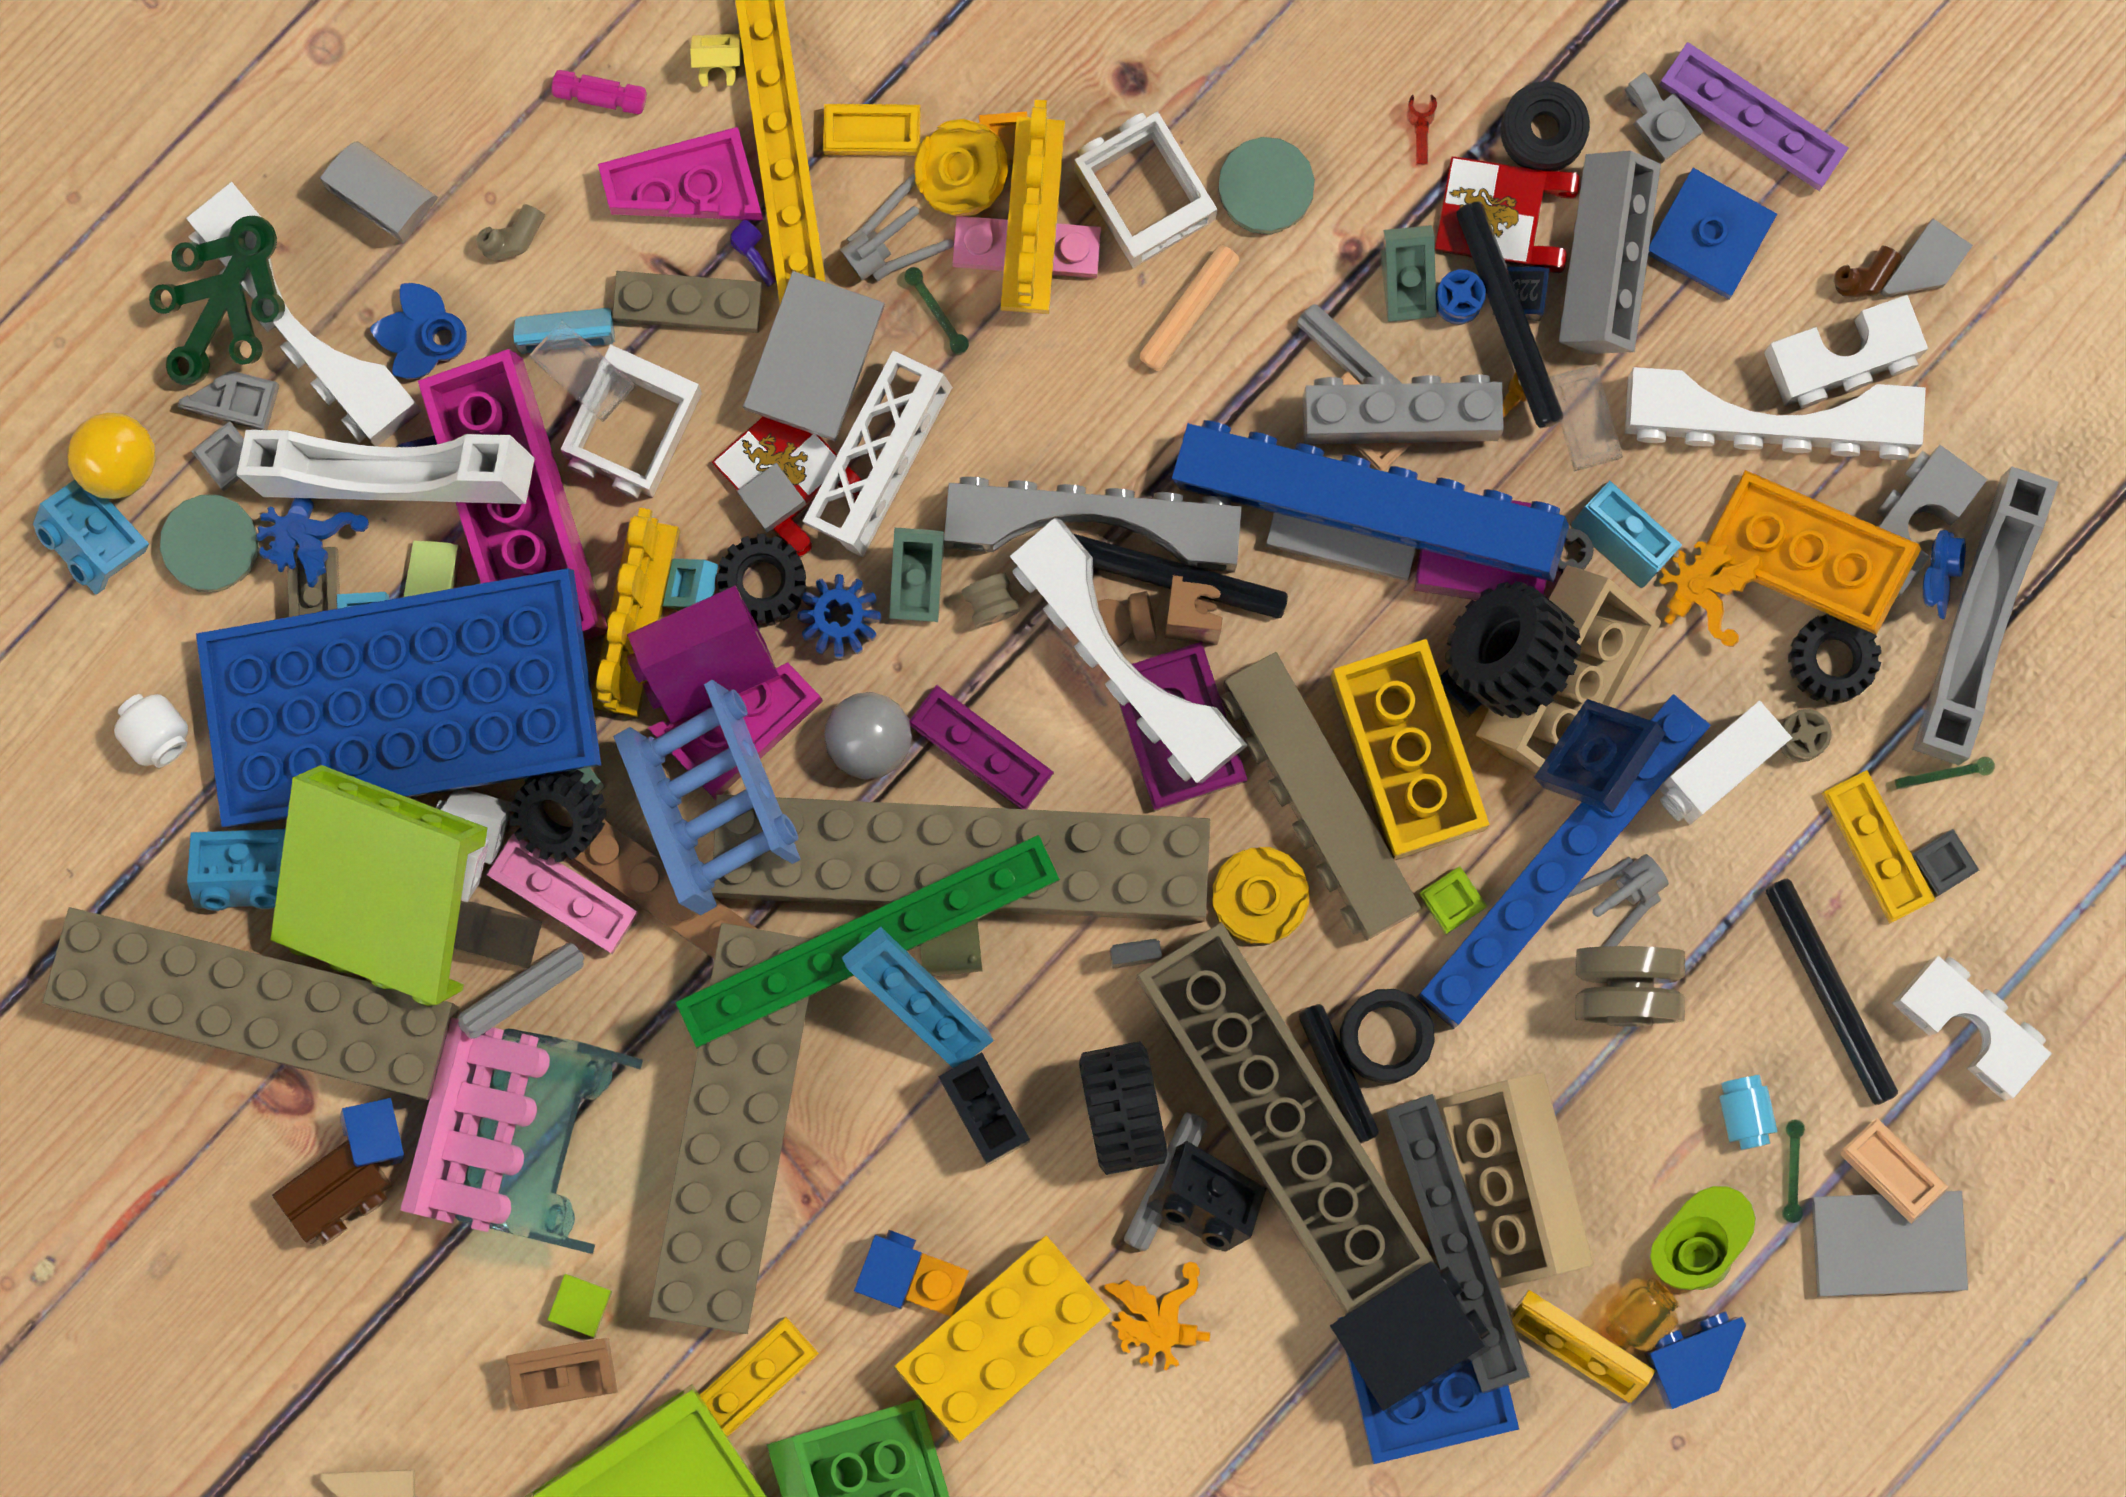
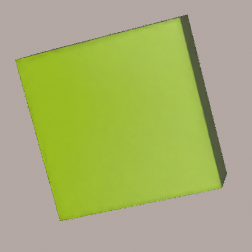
M1461 866L1418 894L1445 935L1488 907Z
M564 1274L547 1320L595 1338L612 1290Z

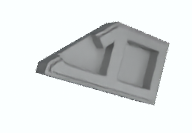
M1932 218L1880 294L1885 297H1891L1901 293L1943 288L1973 245Z
M230 370L213 380V383L190 396L183 397L178 403L180 410L227 422L230 421L231 423L258 430H267L280 385L274 381Z

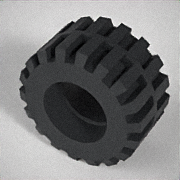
M1517 581L1513 585L1508 582L1499 583L1494 591L1488 588L1481 592L1480 598L1477 601L1472 599L1465 606L1466 612L1462 617L1458 615L1453 624L1456 626L1455 631L1449 634L1446 643L1451 649L1445 653L1446 663L1450 665L1448 672L1458 686L1495 714L1502 717L1506 714L1510 718H1519L1522 712L1528 716L1537 712L1538 706L1544 705L1547 707L1554 701L1553 696L1558 691L1563 692L1568 685L1566 683L1568 676L1574 675L1578 666L1574 663V660L1581 653V646L1577 643L1580 638L1579 629L1573 625L1575 621L1566 612L1533 586H1527L1524 582Z
M1141 1041L1083 1052L1080 1057L1079 1068L1099 1167L1106 1175L1164 1164L1168 1152L1147 1049Z

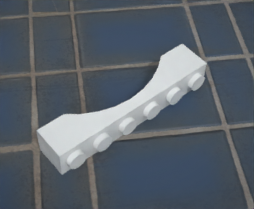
M230 182L186 218L195 230L188 237L192 242L198 244L229 236L232 225L238 219L245 216L260 215L237 187ZM249 231L245 236V243L248 248L253 249L257 239L254 233ZM232 256L219 258V260L226 267ZM269 258L268 260H269L270 268H271L272 275H273V279H274V274H273V268H272L271 258ZM249 269L241 284L243 291L245 290L254 299L257 296V292ZM274 279L277 294L282 298L276 281ZM266 299L263 302L262 308L263 312L270 317L274 312V305L271 300ZM286 305L284 315L278 321L269 323L258 321L267 332L276 327L287 340L280 348L293 364L299 369L306 363L317 376L310 384L328 406L337 400L347 412V415L341 421L359 443L367 437L374 446H379L421 412L416 402L385 365L361 361L334 350L303 327L293 317Z
M1633 367L1628 376L1625 434H1637V441L1645 443L1666 442V436L1685 438V444L1691 446H1713L1715 440L1734 441L1735 448L1744 450L1762 449L1763 443L1782 444V450L1790 453H1809L1812 451V447L1831 448V454L1836 456H1859L1860 450L1879 451V457L1883 459L1904 460L1909 458V453L1915 454L1923 445L1926 387L1876 384L1859 397L1833 409L1807 415L1777 416L1749 411L1725 402L1700 387L1682 370Z
M246 430L236 475L262 497L526 504L535 458L511 435L465 434L455 440L437 445L378 447L342 443L288 430Z
M1056 518L1051 520L1010 555L1017 564V567L1012 572L1028 592L1032 593L1037 589L1049 604L1043 610L1050 620L1061 631L1067 626L1079 640L1074 645L1076 651L1091 668L1099 664L1111 678L1105 683L1108 690L1121 705L1125 706L1130 701L1142 716L1136 721L1140 729L1154 744L1160 739L1173 754L1167 759L1184 781L1187 782L1192 777L1196 783L1205 782L1248 746L1216 707L1192 703L1166 692L1145 678L1123 656L1109 635L1098 608L1093 584V557L1062 520Z

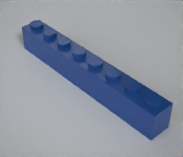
M1204 420L1202 427L1187 424L1172 480L1181 490L1205 496L1226 497L1231 499L1233 503L1554 582L1569 529L1566 517L1559 515L1560 508L1554 505L1532 501L1531 506L1527 507L1511 503L1513 497L1508 494L1485 489L1482 496L1464 491V484L1446 478H1437L1436 483L1433 484L1417 480L1418 474L1416 472L1396 466H1390L1389 471L1384 472L1370 468V461L1357 456L1343 455L1341 461L1323 457L1324 451L1315 446L1296 443L1295 449L1276 445L1278 441L1276 438L1259 432H1250L1248 438L1230 434V427L1214 421Z
M1673 694L1652 717L1651 721L1657 722L1666 734L1614 812L1611 813L1581 802L1416 997L1453 1029L1468 1015L1711 725L1676 695Z

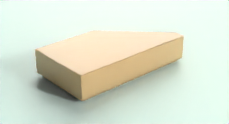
M415 1470L321 1473V1482L337 1497H416Z

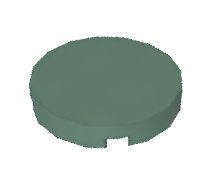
M1260 137L1243 142L1228 155L1220 170L1218 193L1224 209L1236 225L1251 233L1271 235L1282 232L1283 229H1287L1293 224L1295 225L1304 217L1313 200L1315 179L1310 162L1297 147L1282 139Z
M199 495L183 501L169 514L161 530L160 551L166 568L181 584L198 592H220L235 585L239 580L242 581L251 572L258 557L259 541L256 539V534L258 533L252 518L238 503L221 495Z

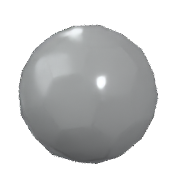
M857 693L844 699L833 709L825 725L824 737L828 755L839 769L848 775L861 779L881 778L894 771L904 761L911 747L912 733L909 718L898 703L878 693Z

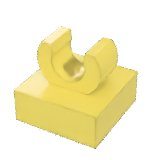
M740 34L692 35L690 47L691 68L700 67L698 77L702 87L708 86V72L716 67L725 71L727 86H733L736 77L735 66H740L741 60Z

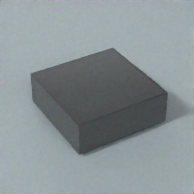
M1954 829L1912 854L1935 897L1979 871V868Z
M1149 939L1112 945L1110 948L1112 969L1160 961L1162 959L1160 941Z

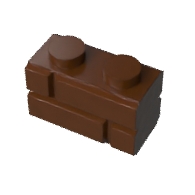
M347 1140L273 1193L272 1196L306 1243L313 1244L319 1240L322 1246H324L347 1230L343 1221L358 1210L363 1216H366L384 1204L388 1199L383 1192L392 1187V1184L377 1163L360 1167L355 1166L349 1141Z

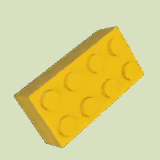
M1427 639L1334 668L1330 679L1384 840L1394 861L1484 832L1490 824Z
M1046 1235L898 1362L894 1369L959 1444L1108 1315L1111 1310Z

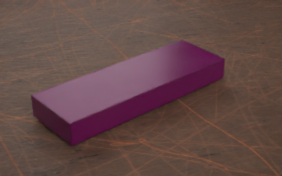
M938 685L935 686L909 720L910 728L1019 809H1028L1054 775V771Z

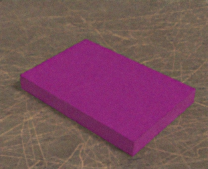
M1202 642L1132 664L1145 678L1166 692L1192 703L1216 707L1227 719ZM1130 701L1125 706L1119 703L1154 812L1247 782L1239 753L1205 782L1196 783L1192 777L1187 782L1184 781L1167 759L1173 754L1160 739L1154 744L1140 729L1136 721L1142 716Z

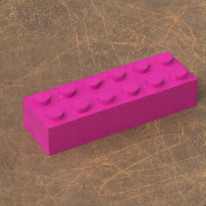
M507 349L418 380L437 444L455 440L465 434L511 435L535 458L526 504L455 502L480 583L567 568L572 569L575 574L584 641L606 634L608 630L606 620L523 358Z

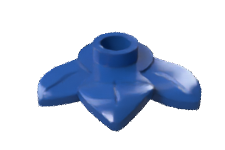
M403 283L400 286L402 312L388 315L370 327V331L378 343L391 353L397 354L394 359L392 373L394 376L404 379H417L428 375L439 361H448L460 355L467 343V331L464 324L457 316L446 312L441 296L433 289L415 283ZM441 330H448L452 333L451 341L446 345L435 343V336Z
M1941 530L1933 542L1931 566L1928 567L1923 579L1924 603L1927 607H1934L1937 603L1940 619H1945L1950 600L1951 576L1962 577L1966 558L1965 538H1954V534L1947 530Z

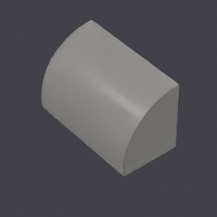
M358 141L353 142L341 151L320 177L326 190L402 243L407 241L438 198L435 194Z

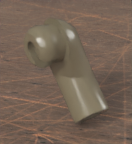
M524 204L512 227L498 230L491 227L482 229L476 239L477 246L482 250L484 256L494 260L523 254L529 248L545 214L530 205Z

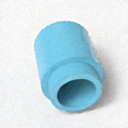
M1760 1075L1721 1083L1724 1095L1719 1096L1729 1142L1739 1141L1741 1150L1770 1144L1769 1134L1777 1133L1778 1130L1768 1086H1762Z

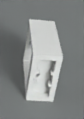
M1158 111L1147 118L1144 113L1133 116L1119 127L1121 133L1107 141H1104L1102 137L1090 141L1078 150L1080 157L1074 159V172L1133 268L1214 222L1218 210ZM1153 139L1191 203L1132 237L1094 173Z
M610 344L561 447L564 457L570 460L567 467L591 479H594L596 473L614 480L612 484L614 489L632 498L638 499L640 493L653 498L702 395L699 384ZM617 376L679 404L645 477L583 449Z
M1758 701L1658 788L1664 794L1660 799L1662 805L1674 819L1680 821L1684 818L1691 825L1791 740L1792 737L1764 704Z

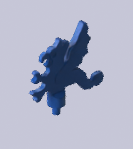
M294 498L286 516H278L274 507L271 506L267 508L268 513L260 515L261 521H270L275 523V525L271 527L258 526L259 533L256 534V539L262 541L267 536L275 537V541L269 543L272 549L267 551L260 547L259 553L263 559H269L270 563L277 564L279 572H283L285 566H288L289 569L296 567L293 553L298 545V559L305 569L308 586L313 588L318 582V577L326 572L324 563L328 558V553L323 549L320 539H327L335 535L346 524H351V529L356 532H364L368 528L369 521L365 516L354 515L351 512H340L325 521L309 519L314 509L311 498Z

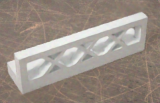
M892 351L803 519L805 525L839 540L847 550L864 557L953 388L943 373L896 351ZM899 367L921 377L913 393L894 399L890 384ZM886 394L888 401L880 404ZM902 406H905V408H904V410H903V412H902V414H901V416H900V415H899L898 408H899V407H902ZM891 411L896 424L891 435L872 442L868 430L872 418ZM862 437H864L866 444L858 446ZM883 448L877 459L875 451ZM869 453L873 469L868 478L849 484L845 469L850 460ZM841 479L843 487L835 489ZM860 491L855 501L852 493ZM846 496L850 512L841 528L820 519L828 502Z

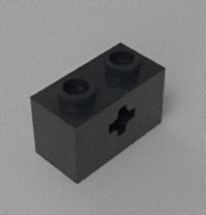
M982 1052L938 1076L987 1166L1030 1143L1029 1136Z

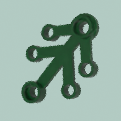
M255 215L242 217L232 225L227 237L201 244L184 242L176 245L171 255L173 265L182 272L199 270L205 261L232 256L223 274L178 286L174 284H161L155 286L150 292V305L156 312L161 314L173 313L178 311L184 304L209 298L185 345L173 349L167 357V373L174 382L181 385L199 383L206 378L210 370V361L205 351L226 311L234 336L229 345V354L232 360L238 364L245 365L255 363L260 359L263 347L260 340L254 334L241 284L249 269L257 292V296L251 304L253 316L260 322L269 323L278 321L284 315L285 303L277 294L268 260L276 249L277 236L273 226L263 217ZM249 231L254 233L257 239L253 249L248 248L245 243V236ZM187 248L191 249L194 254V261L190 266L183 260V253ZM164 290H167L172 296V302L168 308L161 302V294ZM266 299L271 300L274 305V312L270 317L263 312L262 308L263 302ZM243 341H247L252 349L251 355L248 358H245L240 352V346ZM181 357L186 358L189 362L187 374H183L179 370L178 362Z

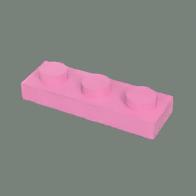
M956 216L953 267L1004 271L1008 220ZM1057 224L1053 275L1097 278L1101 227Z
M513 833L490 868L487 876L613 955L638 916V911L560 862H555L552 857H549L547 860L539 858L541 850L535 848L532 853L525 848L528 842L523 839L518 841Z

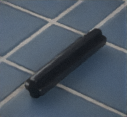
M1316 1004L1302 1010L1299 1013V1020L1340 1112L1360 1144L1377 1137L1379 1130L1324 1006Z

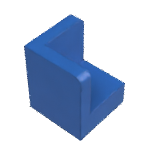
M391 1098L342 1108L340 1122L343 1135L348 1136L355 1166L360 1167L390 1160L391 1165L402 1163L404 1152Z

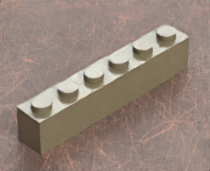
M1274 652L1225 679L1223 687L1227 693L1220 696L1222 703L1232 720L1235 722L1241 718L1249 731L1250 736L1244 738V741L1248 745L1247 747L1257 764L1263 761L1267 763L1274 776L1273 779L1268 781L1269 786L1279 804L1283 807L1289 803L1298 818V821L1293 823L1292 826L1304 848L1307 850L1313 846L1322 861V864L1316 866L1323 883L1329 892L1338 889L1347 905L1340 909L1351 932L1354 935L1362 932L1366 941L1418 913L1421 909L1418 901L1278 653Z

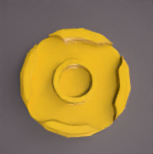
M966 119L945 121L937 126L939 129L934 131L931 136H926L919 146L914 162L915 183L920 193L924 194L925 199L929 202L928 204L935 210L953 216L976 215L990 207L1003 191L1008 174L1007 153L1000 138L987 126Z
M1272 847L1249 848L1234 854L1220 867L1212 887V906L1219 923L1222 922L1234 938L1249 944H1272L1287 938L1302 923L1309 907V885L1302 867L1288 854Z

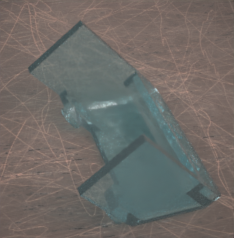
M505 1029L502 1040L519 1043L522 1034L538 1037L537 1048L547 1051L550 1063L548 1070L542 1077L528 1078L524 1096L530 1097L535 1101L537 1106L536 1117L526 1127L517 1125L515 1127L511 1145L522 1149L524 1163L517 1174L512 1176L503 1174L498 1193L506 1195L510 1199L511 1212L505 1222L502 1224L490 1223L489 1229L593 1254L595 1244L568 1238L574 1225L575 1215L570 1200L566 1196L556 1194L580 1099H596L608 1088L612 1079L613 1064L641 1069L643 1059L579 1041L516 1029ZM494 1069L489 1088L507 1092L511 1073ZM481 1117L476 1136L494 1140L499 1121ZM468 1166L463 1185L481 1189L486 1170ZM455 1215L457 1220L472 1224L473 1218Z

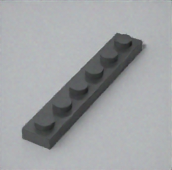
M1430 1094L1387 1109L1386 1111L1440 1270L1447 1266L1450 1268L1464 1292L1457 1295L1458 1300L1467 1313L1475 1308L1491 1333L1484 1338L1490 1350L1472 1361L1482 1393L1485 1394L1531 1378L1435 1095Z

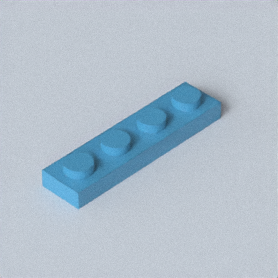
M882 927L878 928L842 957L847 969L952 1068L971 1059L994 1041L989 1030Z

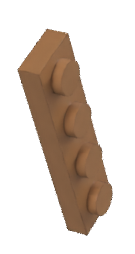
M605 820L602 821L605 824L597 837L583 853L581 852L574 858L575 861L714 960L721 923L757 929L716 899L717 907L702 915L679 904L662 860Z

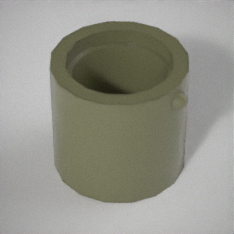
M977 919L920 945L922 966L932 976L982 972Z

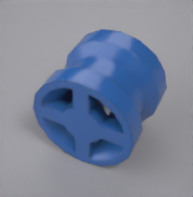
M1458 269L1449 272L1442 278L1436 292V309L1438 314L1445 321L1452 324L1462 325L1471 322L1478 316L1485 301L1486 289L1483 281L1477 274L1469 270Z

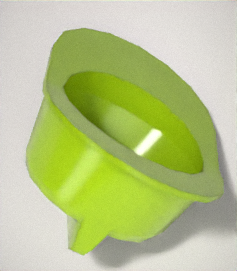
M1712 1186L1697 1192L1682 1206L1653 1242L1650 1259L1654 1272L1664 1283L1677 1289L1704 1290L1719 1284L1725 1279L1731 1270V1264L1745 1249L1754 1233L1756 1217L1750 1201L1742 1192L1728 1186Z

